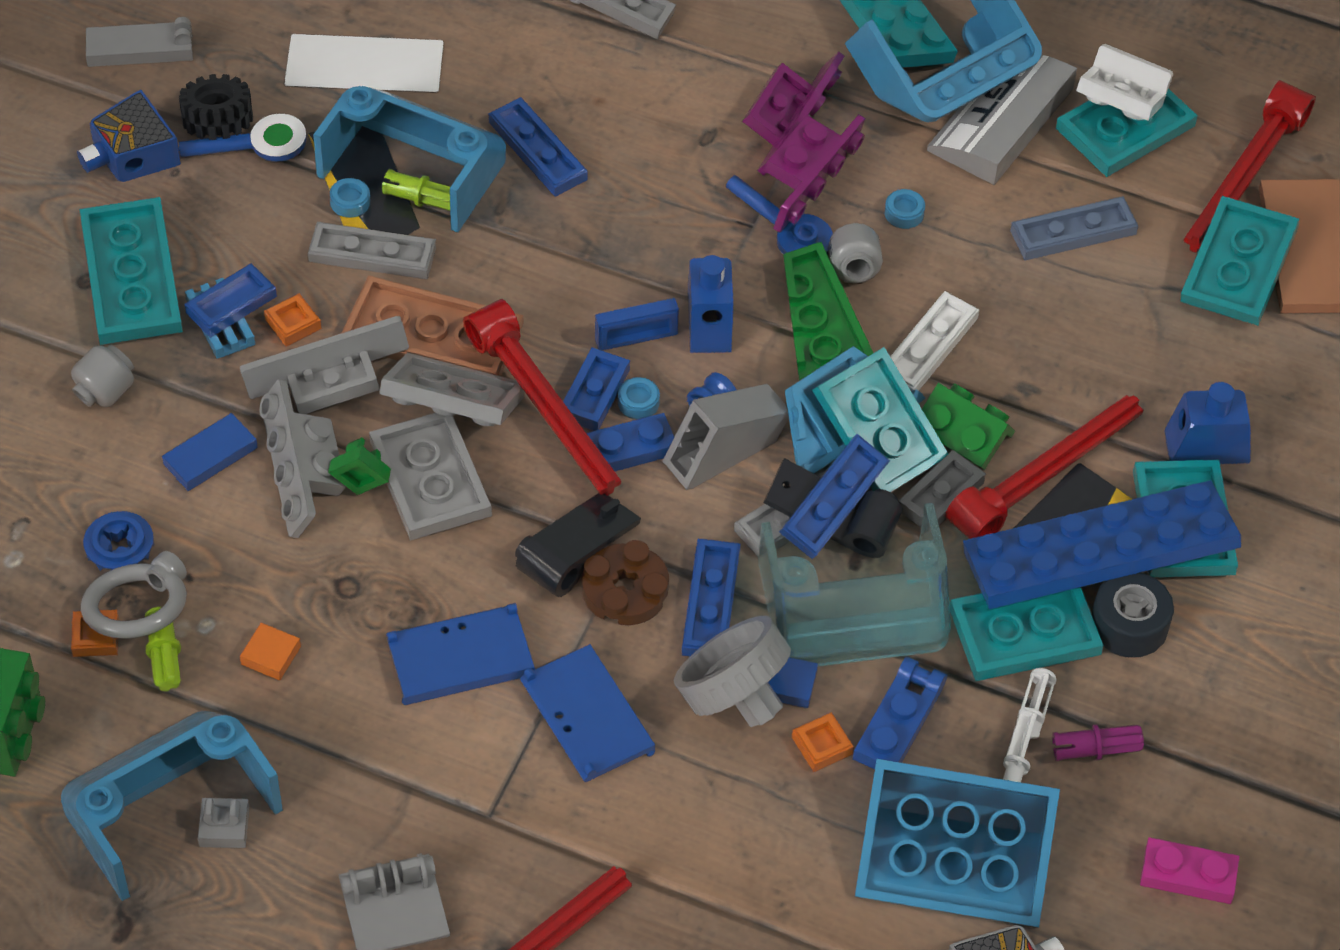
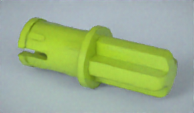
M392 169L386 172L384 178L389 179L391 182L399 183V185L383 182V194L414 201L418 207L426 204L450 211L451 186L430 181L429 176L426 175L418 178L396 172Z
M161 606L148 610L145 613V617L161 609ZM172 622L165 628L149 634V642L145 647L146 655L151 659L154 684L164 692L172 688H178L181 682L178 663L181 644L175 638L174 622Z

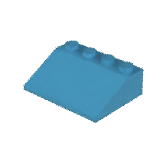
M876 759L855 897L1039 927L1060 789Z

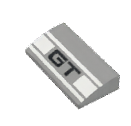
M1041 55L1039 61L1027 71L960 107L927 145V151L995 185L1073 90L1077 68L1055 58Z

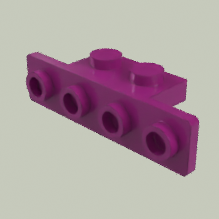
M838 51L820 69L812 84H809L788 66L781 63L774 70L742 122L773 145L757 170L763 176L767 173L764 170L769 158L807 115L813 116L826 100L822 92L824 89L829 90L842 74L838 67L845 56Z
M858 114L846 130L839 135L807 115L769 158L764 171L794 189L780 208L773 227L774 230L781 233L789 222L795 225L807 207L806 202L809 199L815 201L823 191L827 182L825 179L828 176L832 178L837 176L845 163L846 154L854 155L865 138L861 130L866 118Z

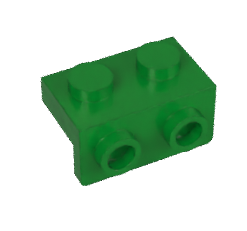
M938 383L924 404L923 412L945 447L954 450L965 459L985 470L1005 437L1012 438L1015 430L1007 424L1010 416L990 404L987 405L985 410L972 403L975 396L953 383L950 389Z

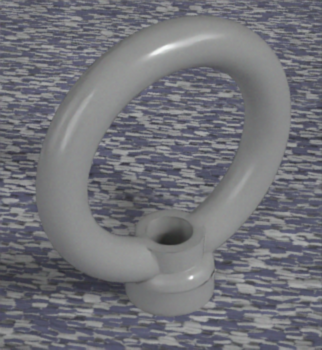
M163 551L153 559L151 564H130L104 573L89 585L82 597L81 614L84 621L91 629L102 635L122 639L146 636L165 628L179 616L186 603L187 591L182 581L187 575L185 565L175 554ZM147 581L153 589L159 592L167 589L169 592L168 601L161 609L137 620L120 621L105 617L98 607L100 600L106 593L117 586L129 582Z

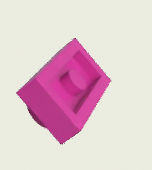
M1148 837L1140 886L1231 904L1235 893L1240 856Z

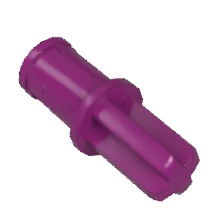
M1095 724L1092 725L1090 730L1053 732L1052 744L1056 746L1072 744L1070 747L1053 748L1055 761L1095 756L1096 760H1102V755L1141 751L1144 747L1143 731L1139 725L1099 728Z

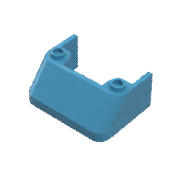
M970 0L978 14L971 17L964 24L962 38L971 54L915 85L907 72L899 64L873 19L866 22L845 42V45L875 95L880 100L921 121L934 122L1030 69L1041 58V43L1015 0Z
M356 86L346 90L313 134L317 177L321 179L327 176L362 126L463 165L464 168L450 187L451 230L457 233L506 161V144L500 136L394 94L366 86Z
M211 711L194 713L73 779L64 787L61 794L64 814L121 901L130 897L122 861L101 830L115 823L121 817L125 806L212 758L224 760L235 757L273 813L276 815L283 811L278 775L238 719Z

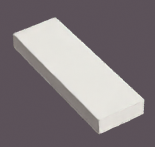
M944 291L890 357L911 392L916 389L919 391L978 319L979 309Z

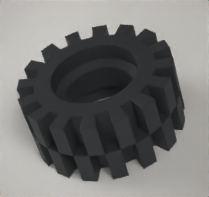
M211 74L209 79L205 80L202 76L196 78V84L190 81L186 84V88L180 90L179 103L182 125L190 135L196 133L197 138L200 139L209 135V140H216L217 135H222L223 139L230 138L231 132L237 136L242 133V128L248 129L250 122H253L250 88H248V84L245 81L241 83V78L235 76L230 80V76L227 74H223L221 78H216V74Z

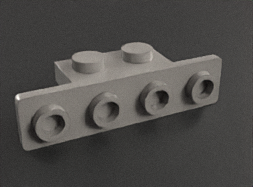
M395 316L240 366V371L249 398L254 399L265 395L277 380L287 381L288 387L291 388L298 412L300 414H307L379 391V384L371 361L407 350L409 344L401 317Z
M277 380L270 391L261 399L260 415L264 419L267 433V448L271 452L275 470L274 481L280 493L282 518L286 521L289 537L299 538L316 515L311 492L339 496L346 486L328 473L331 459L339 456L331 419L294 413L287 381Z

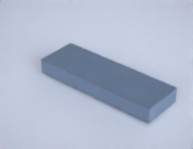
M1124 196L1013 221L1010 231L1025 261L1137 234L1138 224Z

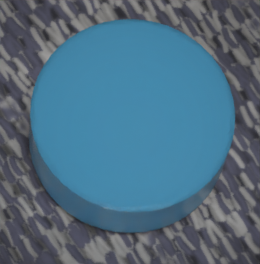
M345 178L337 181L330 189V206L336 214L347 218L358 217L364 214L370 206L369 187L363 181L355 178Z
M900 189L892 192L887 197L884 214L891 225L897 228L909 229L918 226L923 221L925 201L919 193L909 189Z
M635 377L626 380L619 387L618 407L625 416L632 419H641L652 416L657 412L660 403V392L653 381L642 377Z

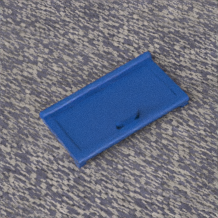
M516 603L409 629L391 631L386 634L402 690V703L404 705L520 679L527 668L535 670L518 616Z
M591 644L535 670L527 668L524 671V675L520 677L522 684L584 782L601 776L644 754L649 757L654 755L655 743ZM557 715L563 716L562 718H556Z

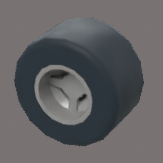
M1141 572L1105 581L1099 587L1091 614L1104 645L1103 647L1111 653L1123 657H1143L1154 653L1166 640L1174 614L1173 598L1165 585L1153 576Z

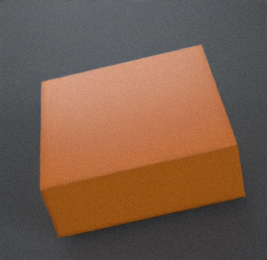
M300 293L264 310L266 322L286 347L322 329L321 320Z
M99 610L105 617L119 620L117 610ZM73 611L71 640L73 657L118 655V638L108 637L94 631L84 621L81 611Z
M260 623L240 655L241 665L281 680L301 648L300 638Z
M832 712L792 731L793 741L813 772L853 755L854 746Z

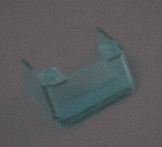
M933 503L924 504L919 541L912 543L904 551L902 560L904 573L824 583L818 582L816 569L808 560L797 556L777 558L770 522L761 523L758 564L769 617L791 647L790 658L818 663V666L932 653L941 650L948 643L951 630L947 556Z

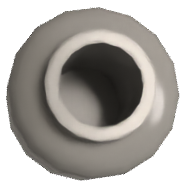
M859 223L846 224L838 228L830 238L828 245L830 261L839 279L857 284L874 278L880 271L883 263L880 239L871 227Z
M109 345L107 348L104 346H94L71 370L72 379L76 384L72 391L89 407L94 403L102 407H111L133 385L134 376L131 371L134 369V365L122 351L113 345Z

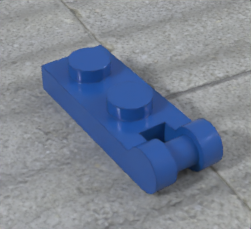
M906 656L900 665L897 676L854 749L853 760L872 769H875L876 759L902 763L937 701L947 680V674L937 669L930 672L919 667V661ZM911 682L925 688L921 695L908 690Z

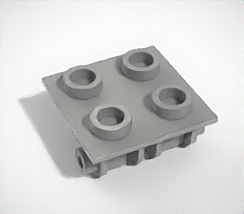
M420 853L417 854V857L400 861L393 859L390 860V863L381 865L380 862L376 863V866L356 871L350 869L347 873L338 874L356 950H394L450 936L435 878L436 870L432 856Z

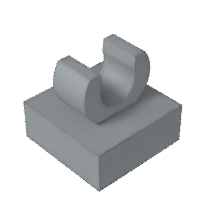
M202 798L198 831L199 847L246 848L249 818L248 799Z

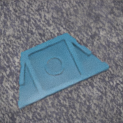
M854 346L785 390L795 462L812 473H816L834 461L845 448V444L812 390L868 357ZM917 389L912 391L918 403L926 399Z

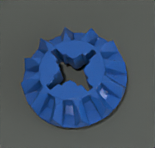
M126 511L111 512L96 519L86 530L83 540L88 561L94 562L100 571L105 568L113 570L125 565L138 564L142 560H149L150 550L152 546H155L153 531L149 523L141 516ZM123 538H126L127 548L119 546L116 550L112 549V540L120 542Z

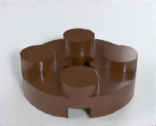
M632 540L626 544L621 543L607 546L585 561L582 594L587 607L597 617L604 620L605 615L610 619H617L619 625L629 626L652 619L662 609L663 601L668 596L669 573L663 560L656 553L650 551L646 543L640 540ZM622 578L634 580L633 589L627 590L624 586L616 587L614 584L618 583V580Z

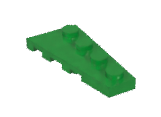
M822 242L783 254L799 380L853 346L867 356L873 354Z

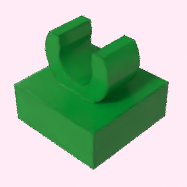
M362 437L348 443L346 453L331 459L328 471L330 475L356 495L387 483L391 468L381 461L380 451L378 449L371 452L364 447L365 439Z

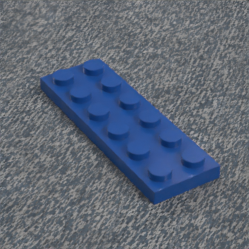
M1210 480L963 540L965 557L989 609L1241 548V534Z

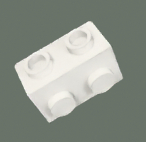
M1102 44L1098 49L1093 66L1081 76L1076 91L1087 95V99L1095 104H1109L1121 109L1122 113L1131 119H1145L1148 121L1162 107L1173 72L1110 45Z

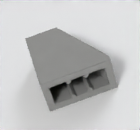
M768 384L694 399L663 459V463L686 490L693 489L774 444L789 418L787 405Z

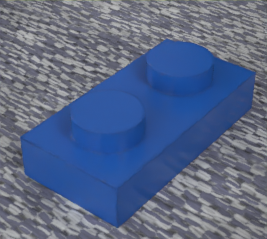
M593 347L590 349L563 400L581 427L593 431L600 429L618 394L619 387L624 383L630 371V360Z
M665 413L587 433L614 471L663 459L674 439Z

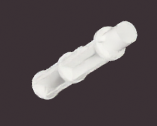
M1036 668L1030 674V680L1018 713L1009 748L1003 761V766L1006 768L1003 780L1021 782L1023 775H1026L1030 770V763L1024 759L1029 740L1039 737L1052 691L1056 684L1055 674L1048 669ZM1033 681L1036 686L1030 706L1025 707ZM1050 687L1042 713L1039 711L1045 688Z

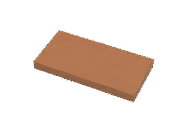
M1340 179L1261 180L1259 194L1262 208L1299 218V228L1275 284L1280 313H1340Z
M368 275L342 333L388 318L400 316L409 348L385 356L386 358L399 361L408 352L497 376H502L506 367L499 357H492L488 352L479 353L473 347L464 328L463 318L486 305ZM515 313L521 331L524 318L523 315Z

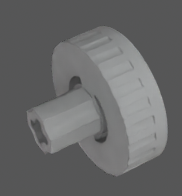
M769 616L752 617L729 627L696 650L677 671L674 677V684L696 715H712L735 705L750 727L763 725L774 718L775 714L783 708L781 700L768 682L788 661L791 647Z

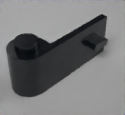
M784 458L763 503L791 517L821 477ZM876 489L875 491H868L862 496L830 539L863 556L880 558L884 556L902 514V505L898 502L897 497L887 490Z
M598 493L534 536L529 535L525 537L515 551V556L517 557L516 567L556 597H562L571 591L578 582L583 572L585 561L639 525L641 517L620 504L618 499H613L609 495L606 496L605 493L602 495Z

